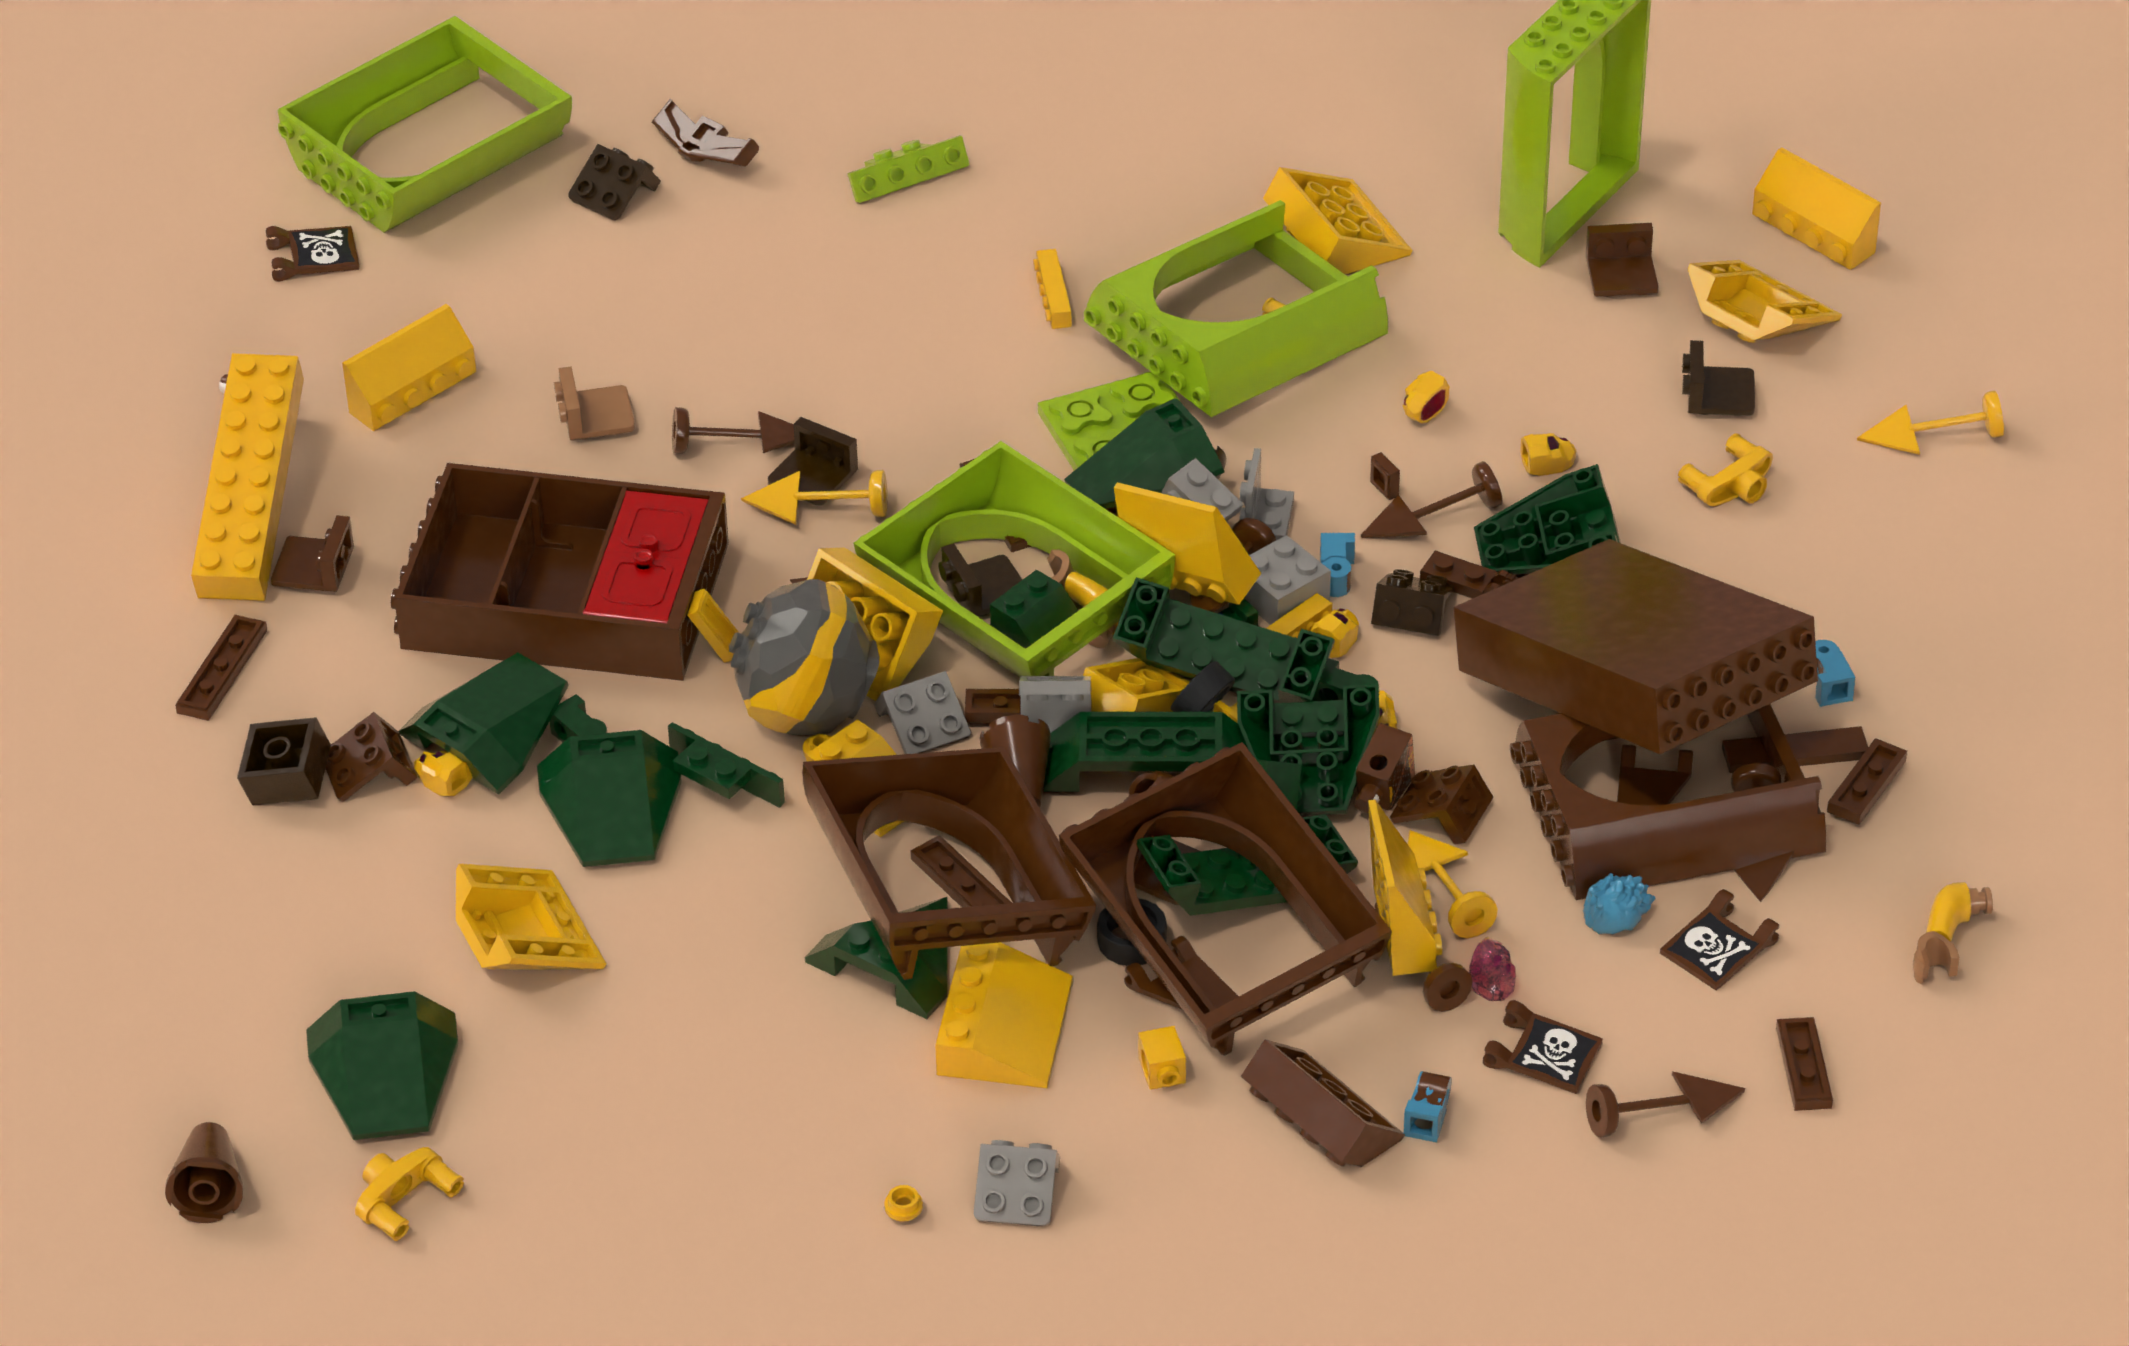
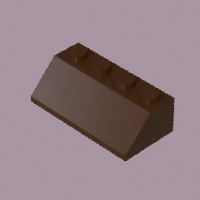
M1265 1039L1241 1075L1251 1085L1249 1091L1262 1101L1273 1103L1276 1106L1274 1112L1279 1117L1293 1124L1295 1122L1302 1128L1300 1134L1313 1144H1321L1327 1149L1325 1155L1340 1166L1344 1167L1347 1163L1362 1167L1400 1142L1405 1136L1401 1130L1302 1049Z

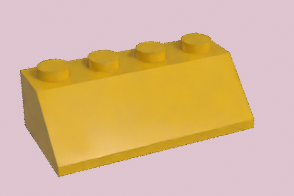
M1783 147L1779 148L1754 189L1752 214L1849 270H1852L1876 252L1881 202Z
M447 304L442 305L342 362L349 413L372 431L379 429L476 372L474 347L451 307Z

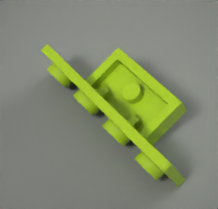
M959 135L932 145L920 143L919 140H912L901 144V150L892 152L891 149L874 153V159L865 161L864 168L848 173L855 201L861 203L969 166L963 137Z

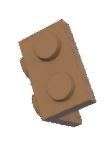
M572 366L558 368L560 381L554 382L556 402L562 401V403H558L560 422L567 423L570 440L613 434L618 435L632 432L635 429L626 386L618 385L577 391Z

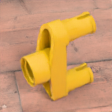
M1735 433L1728 438L1725 450L1738 458L1737 461L1714 476L1702 473L1691 463L1685 464L1678 473V481L1693 490L1697 497L1709 506H1718L1737 497L1752 504L1762 497L1767 488V479L1764 476L1771 467L1773 454L1764 447L1755 446L1741 437L1740 434Z
M429 1147L419 1148L397 1161H394L385 1153H379L368 1162L363 1171L362 1178L369 1186L363 1191L357 1201L355 1215L369 1225L374 1224L390 1236L391 1239L398 1241L407 1233L409 1221L391 1208L394 1204L423 1181H429L448 1197H454L463 1188L464 1178L443 1163L442 1157Z

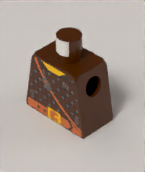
M1382 723L1378 725L1356 769L1358 796L1354 801V805L1359 811L1369 814L1368 800H1376L1382 809L1391 810L1415 776L1413 736L1411 733Z

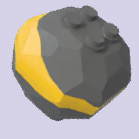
M809 579L781 586L768 594L762 602H757L756 604L749 603L743 617V622L748 625L742 634L738 632L734 634L729 646V652L734 653L731 667L734 668L735 679L748 715L768 729L791 735L830 733L847 717L853 719L857 715L879 667L877 643L871 639L869 631L854 603L843 592L819 579Z

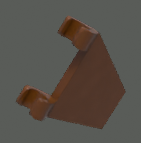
M1622 745L1617 802L1634 805L1670 804L1691 778L1693 751L1679 750L1677 771L1635 768L1636 746Z
M1179 936L1171 941V945L1174 947L1172 951L1216 1008L1239 997L1196 954L1186 937ZM1132 963L1125 968V972L1128 975L1124 978V983L1129 989L1183 1010L1161 980L1157 977L1150 981L1139 963Z

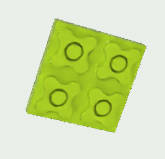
M1146 372L1038 402V414L1075 471L1143 413L1172 399H1178L1173 389L1158 376L1151 372Z

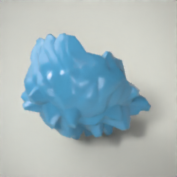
M1610 873L1603 880L1600 879L1588 890L1583 908L1585 924L1589 928H1593V931L1598 934H1616L1623 930L1631 931L1640 922L1641 916L1648 912L1656 898L1654 895L1647 894L1649 886L1642 883L1643 878L1641 876L1633 877L1628 875L1626 877H1618Z

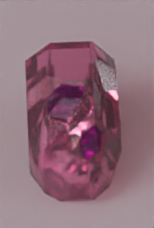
M1485 937L1477 945L1469 966V973L1473 981L1472 988L1476 994L1488 1001H1504L1514 992L1516 969L1511 963L1510 952L1503 944L1490 937Z

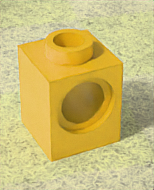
M1175 1025L1138 1032V1058L1149 1090L1186 1083V1056Z

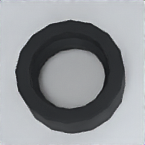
M1214 661L1190 681L1174 700L1170 709L1173 712H1210L1214 708V704L1222 700L1235 683V678L1217 661Z
M1138 898L1146 916L1165 942H1167V921L1164 912L1156 904L1146 899ZM1104 908L1100 912L1097 922V942L1102 954L1108 960L1119 965L1129 966L1135 962L1140 965L1147 964L1129 939H1122L1112 933L1119 925L1107 909Z

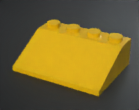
M1279 167L1263 197L1268 205L1279 200L1285 203L1284 225L1287 232L1344 274L1356 272L1371 265L1376 266L1407 257L1413 251L1353 179Z
M1118 482L1114 486L1118 517L1175 554L1171 590L1177 588L1185 590L1194 596L1204 595L1220 603L1224 601L1238 605L1241 603L1261 575V572L1217 507Z
M845 547L819 548L807 580L819 579L843 592L857 608L871 639L876 641L879 667L867 693L868 697L876 701L882 692L901 685L931 643L943 610Z
M1368 800L1373 890L1379 915L1392 930L1386 946L1392 974L1396 976L1431 972L1437 968L1436 956L1442 955L1443 952L1440 933H1437L1435 911H1432L1430 890L1427 889L1425 869L1418 868L1415 854L1377 801Z
M1001 942L961 946L935 1044L937 1075L1048 1088L1073 976Z

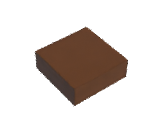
M1380 452L1371 456L1370 482L1386 498L1391 500L1399 494L1400 470Z

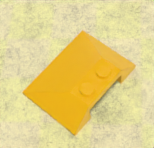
M1741 260L1690 263L1688 266L1689 276L1701 312L1711 317V322L1716 326L1725 329L1731 328L1737 331V336L1747 342L1755 343L1756 340L1779 337L1839 321L1842 317L1841 313Z
M458 864L456 868V922L482 968L492 970L605 968L606 962L553 870Z

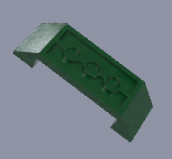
M1137 577L1113 635L1114 642L1145 664L1191 679L1207 665L1217 661L1235 678V683L1229 691L1237 693V691L1273 690L1274 703L1312 702L1335 642L1333 638L1301 629L1298 638H1294L1172 600L1169 595V587Z
M1079 712L1050 733L1051 742L1044 792H1079L1080 771L1184 772L1191 764L1196 762L1202 763L1214 757L1218 751L1225 747L1231 748L1241 742L1245 746L1246 744L1238 723L1223 712Z
M1326 814L1302 817L1346 874L1357 867L1358 860ZM1170 835L1137 839V847L1166 892L1190 916L1287 902L1270 879L1255 864L1229 848L1182 854Z

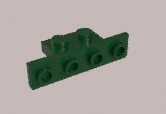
M673 722L668 725L669 747L678 751L679 754L673 760L674 771L728 799L742 788L779 808L785 803L784 782L777 774L751 763L746 758L735 755L719 744L712 743L696 735L689 729H685Z

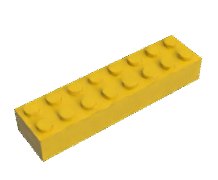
M232 353L191 573L198 598L265 601L304 382L298 356Z

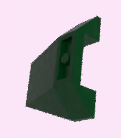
M1175 398L1143 413L1064 480L1066 484L1107 509L1116 506L1114 486L1117 482L1162 493L1168 478L1195 458L1215 477L1225 473L1203 426Z
M1598 464L1565 474L1474 526L1481 565L1497 572L1505 570L1513 575L1533 573L1608 539L1621 543L1612 506Z
M517 652L422 707L399 730V733L424 750L434 742L467 762L473 779L499 795L524 770L569 684L565 679Z
M1379 684L1343 686V700L1274 703L1273 690L1237 691L1238 727L1248 750L1255 759L1302 764L1297 812L1301 816L1347 814L1357 785V766L1376 731L1380 719Z
M642 730L570 736L537 765L540 797L582 867L655 860L682 782L681 774L674 771L673 760L679 755L678 751Z
M415 991L342 999L306 1029L309 1063L353 1140L428 1132L430 1130L458 1048L455 1012Z

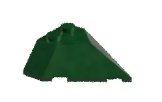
M948 898L937 899L898 913L948 909ZM872 921L854 923L825 935L805 957V963L833 976H836L847 963H850L895 984L896 1005L925 1019H928L947 998L948 947L918 950L913 978L904 980Z

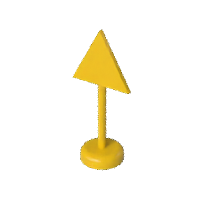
M1989 391L1982 398L1983 412L1914 424L1911 422L1907 405H1904L1858 436L1857 440L1920 455L1914 432L1982 420L1985 421L1987 432L1991 437H2002L2004 435V422L2000 400L1996 391Z
M875 470L871 473L869 490L799 492L801 473L798 471L741 498L743 502L795 525L798 500L869 498L871 512L876 517H886L888 505L887 480L884 470Z
M1410 830L1408 846L1415 854L1418 868H1424L1425 871L1433 869L1456 899L1448 912V923L1452 931L1462 938H1473L1486 932L1493 925L1497 917L1498 908L1495 901L1488 894L1481 891L1463 894L1442 866L1467 856L1468 851Z

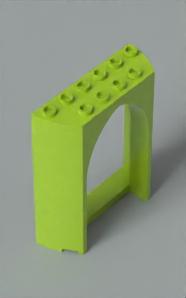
M1558 0L1508 47L1498 233L1501 237L1505 236L1512 244V250L1516 254L1539 268L1639 170L1651 0ZM1575 65L1569 164L1588 173L1546 214L1554 84Z
M453 16L277 109L280 120L278 131L286 140L298 170L306 178L312 179L325 192L331 193L344 206L350 207L365 221H369L385 233L562 136L564 125L570 122L572 96L464 21ZM478 67L539 109L419 175L395 178L378 177L352 158L355 152L374 135L480 79Z
M1281 200L1103 280L1092 292L1087 307L1084 310V321L1089 326L1093 327L1110 342L1114 343L1131 358L1158 376L1210 417L1388 334L1385 297L1380 298L1375 277L1379 276L1377 269L1371 265L1347 276L1283 230L1285 203ZM1253 248L1314 291L1267 314L1231 322H1204L1176 317L1160 311L1155 301L1163 289Z
M1002 441L985 450L980 456L959 468L954 474L941 483L936 484L928 492L910 502L902 510L884 520L883 523L867 534L862 535L853 543L857 556L942 609L943 613L939 623L1018 677L1054 676V668L1119 622L1136 577L1169 587L1170 590L1175 566L1174 553ZM1007 535L1014 538H1023L1027 541V545L1041 549L1049 554L1051 550L1065 552L1075 571L1101 584L1108 590L1025 649L958 604L939 587L931 574L930 568L935 555L941 547L974 539L1005 540Z

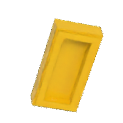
M707 590L696 591L687 616L724 663L732 661L734 653L729 652V646L734 634L738 630Z

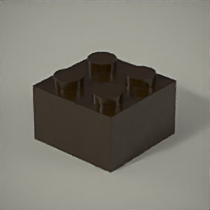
M317 717L250 724L237 779L252 805L319 798L331 744Z

